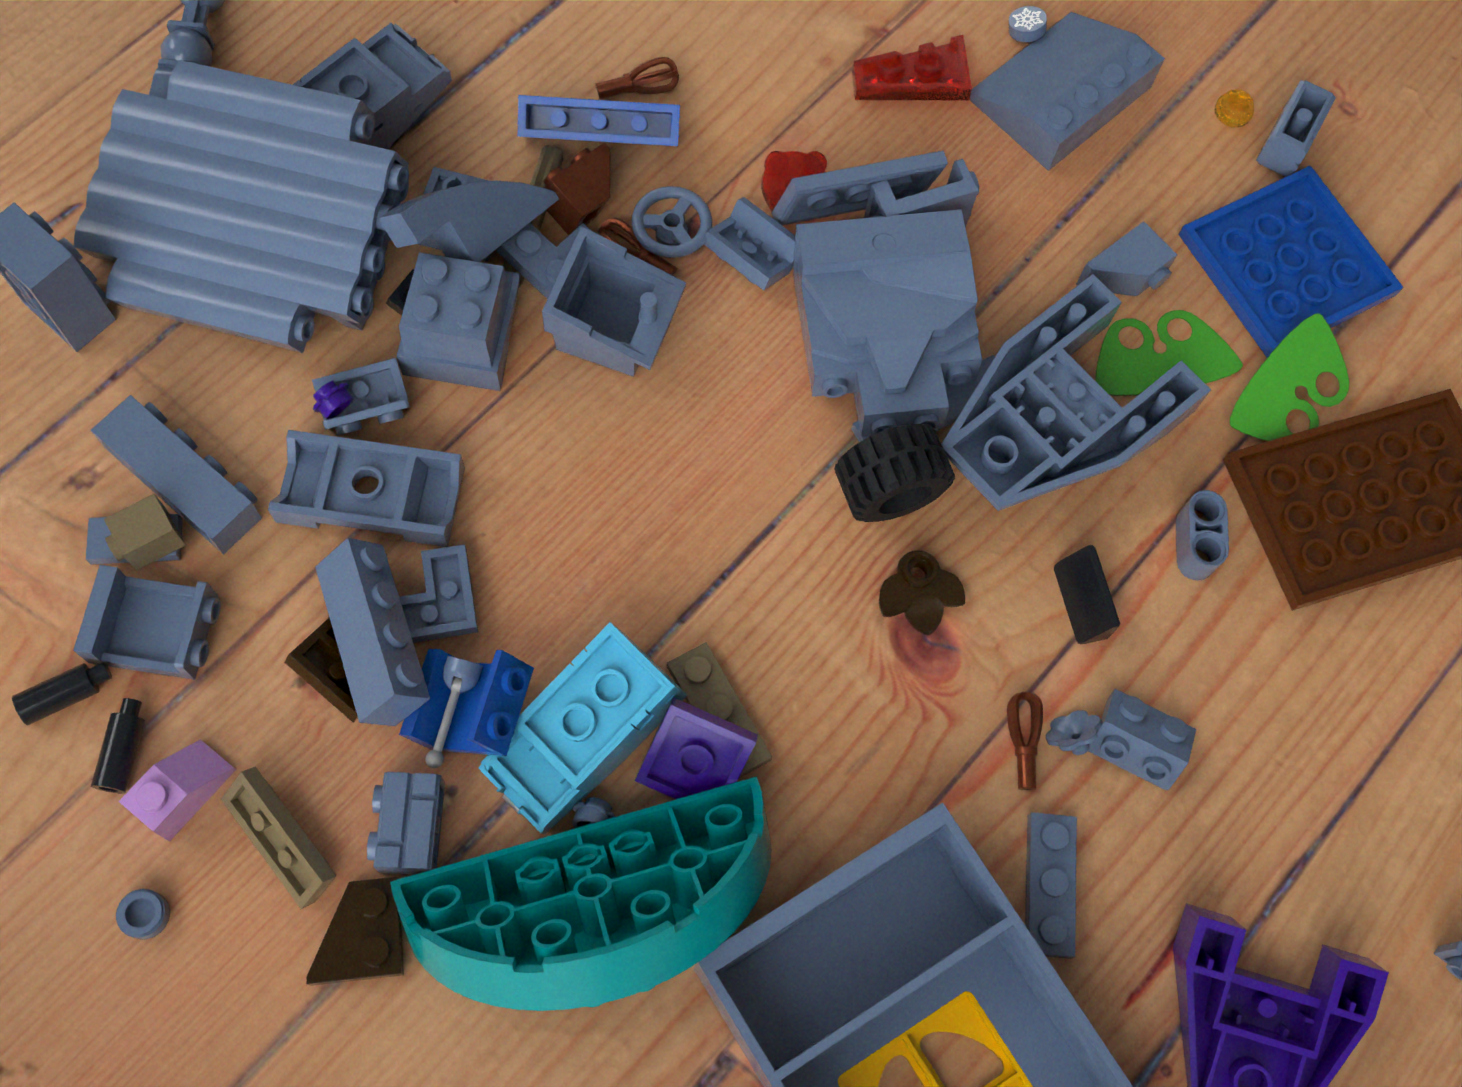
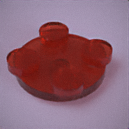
M799 151L771 152L764 161L765 169L761 178L762 194L771 211L774 210L793 178L825 173L827 167L825 156L818 151H812L808 154Z

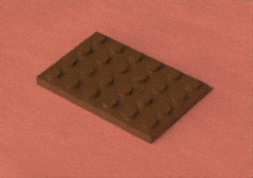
M1451 389L1232 451L1223 458L1224 464L1292 611L1462 559V410Z

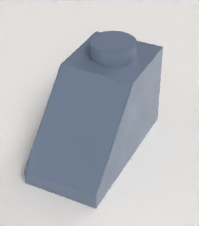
M1143 221L1085 265L1076 285L1078 286L1094 274L1113 294L1138 296L1149 287L1156 290L1171 276L1172 272L1169 268L1177 254Z

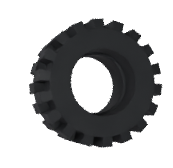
M928 424L901 425L871 435L842 455L834 468L853 517L857 521L864 522L886 521L912 513L940 497L953 484L955 474L934 427Z

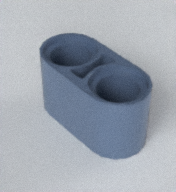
M1202 490L1195 493L1176 517V558L1178 568L1188 579L1198 581L1208 578L1224 563L1229 553L1227 505L1219 494L1210 490ZM1195 510L1202 512L1208 521L1200 519L1196 515ZM1196 549L1204 552L1209 558V562L1202 560L1197 555Z

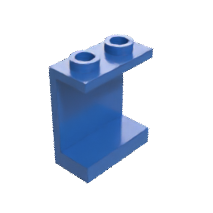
M428 649L422 666L430 699L404 719L399 735L430 750H433L451 693V689L444 683L443 669L447 656L452 655L441 649ZM496 650L492 663H476L483 666L480 678L476 686L470 691L460 693L442 751L507 756L534 667L503 650Z

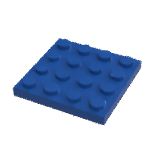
M1311 165L1184 225L1178 234L1267 358L1280 342L1308 317L1320 313L1331 329L1396 296L1403 289L1401 283Z

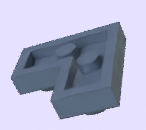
M529 223L498 247L496 251L548 299L580 227L589 228L582 223L556 247L537 228Z
M465 544L421 551L426 593L399 597L413 643L478 633L468 554Z

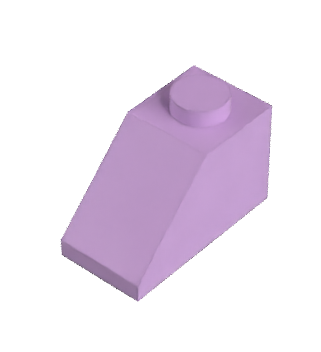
M200 739L154 764L119 802L149 829L166 840L171 841L236 769Z

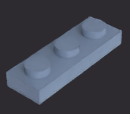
M1031 812L1027 816L1025 926L1046 957L1072 959L1075 957L1077 817Z

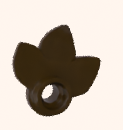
M919 550L911 551L900 559L897 573L883 582L879 594V608L883 617H892L905 613V617L911 626L924 635H931L937 629L943 617L944 606L959 607L965 604V591L959 578L955 574L940 569L939 563L931 554ZM912 568H920L924 571L925 577L923 579H916L911 575L910 570Z

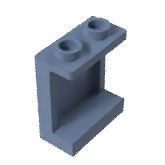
M959 159L953 163L947 185L896 200L887 180L871 185L864 218L962 209L966 228L976 196L979 193L978 179L973 171L968 170L964 160Z
M99 565L73 651L90 664L98 665L105 662L109 667L195 680L198 668L205 665L208 657L209 643L206 639L210 625L215 624L218 620L221 608L220 599L208 582L198 581L196 587L127 577L118 567Z

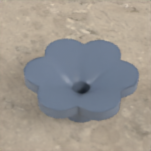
M1077 710L1068 716L1057 717L1050 723L1051 730L1045 735L1047 743L1052 746H1059L1062 751L1072 750V753L1075 755L1085 754L1089 750V744L1097 739V731L1100 729L1102 722L1099 716L1088 715L1085 710Z

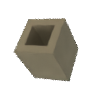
M155 494L104 519L111 532V535L105 537L111 552L118 561L125 558L136 571L186 545L169 512Z

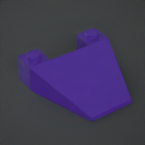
M1186 903L1173 945L1187 1087H1328L1374 1022L1389 972L1369 958L1323 944L1310 989L1238 968L1236 964L1246 929L1230 916Z

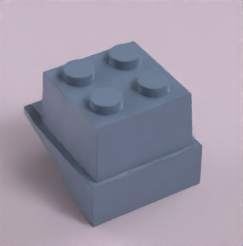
M580 227L542 310L544 331L553 334L556 350L634 377L639 365L651 370L686 288V282L627 253V248L589 229Z
M419 252L399 324L401 341L396 356L402 375L501 391L520 273L505 271L504 266Z

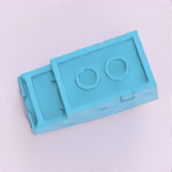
M611 622L585 647L586 650L583 649L571 661L572 664H569L519 715L507 756L487 755L478 767L498 788L496 791L504 793L502 798L518 814L523 815L541 834H546L573 809L577 802H581L627 759L661 723L673 697L682 701L687 696L649 656Z

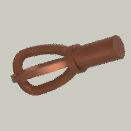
M658 57L640 64L630 74L626 73L623 74V77L595 84L599 99L625 92L628 94L633 92L658 94L674 89L679 81V73L673 60L668 57ZM659 64H667L670 67L639 75L648 68ZM672 78L671 82L667 85L656 87L640 86Z
M610 218L600 226L598 234L627 248V253L673 276L676 273L677 267L662 257L646 250L636 239L632 227L623 220ZM612 225H617V226H619V227H620L621 229H623L625 232H623V231L620 230L619 228H617V227H615V226H612ZM606 231H611L619 235L621 238H623L633 247H635L638 251L633 250L628 246L620 243L616 239L609 236L606 233Z
M1019 692L1009 700L1007 705L1008 728L1012 742L1016 747L1018 789L1035 790V756L1038 755L1036 746L1042 731L1043 704L1036 694ZM1022 700H1026L1031 708V729L1028 744H1025L1022 738L1018 705Z

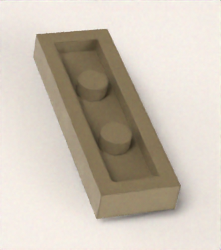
M706 642L667 662V669L675 683L687 694L684 699L688 704L758 734L757 742L739 778L772 760L771 753Z
M256 766L242 771L221 800L298 906L303 909L317 901L335 879L336 874Z

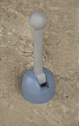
M447 656L443 669V679L447 687L451 689V693L433 750L429 751L425 757L426 764L429 767L438 768L443 764L444 755L442 750L460 693L470 691L476 686L483 668L482 665Z

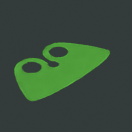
M1173 310L1165 313L1157 324L1159 338L1167 346L1166 352L1162 354L1154 351L1153 344L1155 339L1152 331L1145 323L1133 318L1115 321L1109 327L1104 337L1097 362L1095 381L1109 395H1139L1181 360L1204 383L1228 377L1238 372L1243 367V364L1231 347L1204 321L1190 312ZM1175 318L1187 321L1192 328L1191 337L1184 341L1173 339L1167 332L1168 323ZM1131 326L1139 329L1144 337L1143 344L1136 349L1124 347L1120 343L1118 336L1122 328Z
M1320 313L1303 320L1280 342L1260 366L1233 408L1230 416V426L1265 441L1288 436L1294 433L1287 428L1286 417L1294 409H1300L1308 415L1310 420L1309 429L1318 427L1319 419L1313 406L1306 400L1298 399L1295 395V389L1298 386H1304L1308 391V396L1321 406L1331 407L1344 400L1349 391L1347 368L1337 341ZM1323 372L1334 374L1339 381V390L1333 397H1324L1316 388V379Z

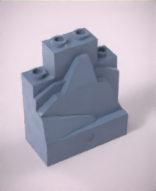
M962 209L796 224L793 278L812 397L826 396L828 398H837L847 393H854L861 436L874 435L883 430L907 424H928L934 427L935 430L944 428L949 411L945 384L961 386L971 381H976L982 362L978 341L979 330L975 316L978 297Z

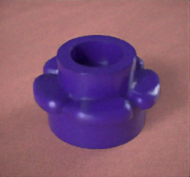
M334 381L326 383L313 395V398L317 401L313 406V410L317 413L320 412L326 420L339 415L354 400L353 396L347 391L349 385L341 383L337 386Z

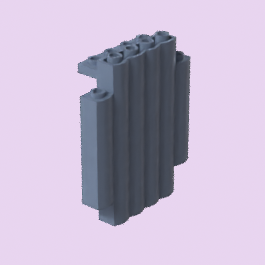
M179 60L170 75L167 99L122 89L112 110L111 128L101 144L98 169L88 186L86 208L76 225L74 247L92 257L115 262L108 276L105 298L123 307L303 353L306 342L311 339L314 332L313 319L315 313L330 316L346 327L361 331L363 330L365 320L371 316L374 306L373 293L377 280H380L384 274L385 253L388 243L391 241L378 218L400 205L406 198L409 189V163L396 151L366 145L367 140L372 137L374 132L375 113L362 100Z

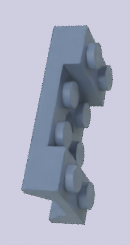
M288 430L286 437L288 463L281 491L276 498L270 501L268 511L276 523L319 529L320 523L399 534L403 535L404 540L407 542L448 547L465 470L461 454ZM370 476L379 480L377 488L371 493L361 494L355 491L357 482L364 477Z

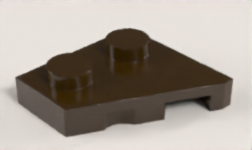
M398 877L351 881L348 883L307 974V985L314 986L404 975L402 922L390 881L399 879Z

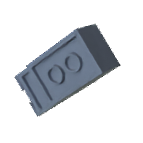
M390 23L363 44L356 38H353L293 85L362 100L375 113L374 132L372 137L367 140L366 145L389 149L452 81L450 70L438 61L434 54L429 55L417 45L416 38H412L397 24L393 25Z

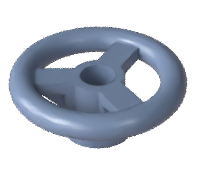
M667 186L650 191L638 201L632 214V229L638 242L649 252L661 257L678 258L696 252L705 244L707 240L706 232L712 228L711 212L705 201L693 191L682 187ZM668 198L679 199L672 210H667L662 215L645 214L651 205L660 200ZM691 205L696 209L700 217L699 231L692 239L688 235V227L685 222V214ZM645 228H651L656 231L657 241L648 235Z

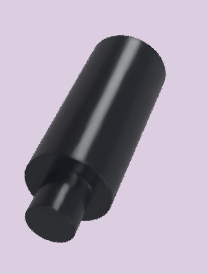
M105 662L92 668L83 663L13 695V705L20 719L28 726L99 693L98 685L112 679V674Z
M123 698L119 713L110 714L91 783L92 788L111 793H126L145 723L143 718L138 717L142 704L141 701Z

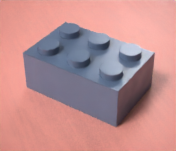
M12 203L0 213V274L19 299L69 346L78 352L116 320L106 306L111 300L106 299V293L94 283L97 281V278L80 261L83 257L67 239L63 237L57 241L51 235L54 232L52 228L37 212L34 211L28 215L16 203Z

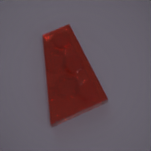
M963 35L951 37L949 44L937 47L930 42L919 45V49L916 52L902 55L897 51L853 62L852 78L855 100H970L972 86Z

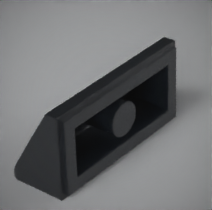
M1088 545L1062 559L1054 566L1057 582L1078 644L1108 639L1120 626L1096 548L1093 545Z

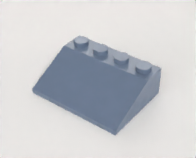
M1070 12L1047 30L1043 37L1033 41L970 90L967 98L1049 171L1150 89L1165 58L1137 34Z

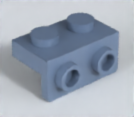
M745 197L737 200L729 218L706 232L707 240L704 245L763 291L788 275L793 268L795 235Z
M397 358L312 380L315 392L330 381H334L337 386L341 383L349 385L347 391L353 396V402L332 419L326 420L323 416L325 430L335 428L337 436L362 429L361 420L377 416L379 424L404 418L402 410L411 407Z
M1117 689L1113 690L1105 705L1101 718L1102 725L1097 731L1098 737L1089 744L1088 751L1164 790H1169L1189 763L1196 729L1185 724L1179 718L1169 716L1145 704L1134 696H1129Z

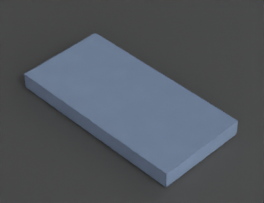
M944 150L793 178L772 211L773 219L783 226L865 210L871 185L884 180L888 181L896 200L927 191L948 164Z

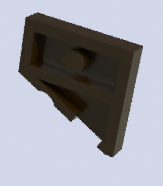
M328 618L289 653L284 663L354 723L358 716L331 621Z

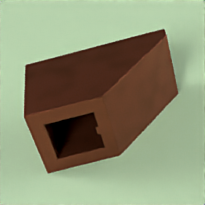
M605 142L592 151L589 148L583 149L573 158L569 167L563 169L561 166H558L543 180V183L546 185L545 188L556 192L559 198L546 211L568 235L582 223L587 225L597 218L610 198V148Z

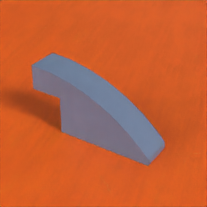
M473 182L420 195L396 206L378 219L396 248L419 244L432 234L445 257L481 262L558 201L559 198L554 191L521 182Z

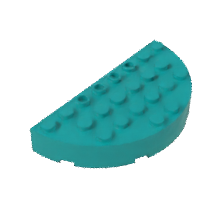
M756 776L390 881L393 898L412 951L423 968L450 990L469 999L497 1007L535 1011L597 1007L606 1002L625 998L639 992L649 991L656 985L692 967L717 949L742 924L757 903L767 881L772 852L762 790Z

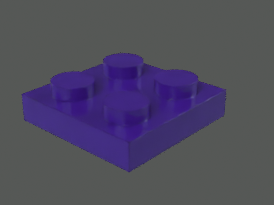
M673 697L641 763L635 781L674 799L735 783L757 742L758 734Z

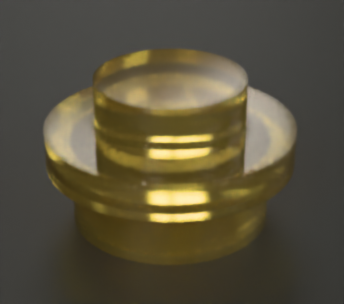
M1234 89L1220 96L1215 104L1216 117L1229 127L1245 126L1250 122L1254 114L1252 97L1243 90Z

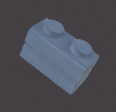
M1300 80L1256 159L1258 164L1285 177L1293 174L1308 153L1313 140L1336 99L1333 93L1306 80Z
M386 772L384 773L383 785H375L372 809L373 813H379L378 831L369 833L367 859L374 861L373 867L379 873L415 875L437 868L445 781L441 775Z

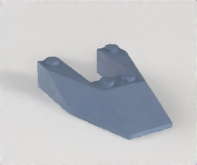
M1094 274L1004 342L942 442L947 458L997 511L1122 466L1166 436L1194 413L1211 391L1181 360L1122 408L1071 357L1072 354L1109 326L1122 303Z

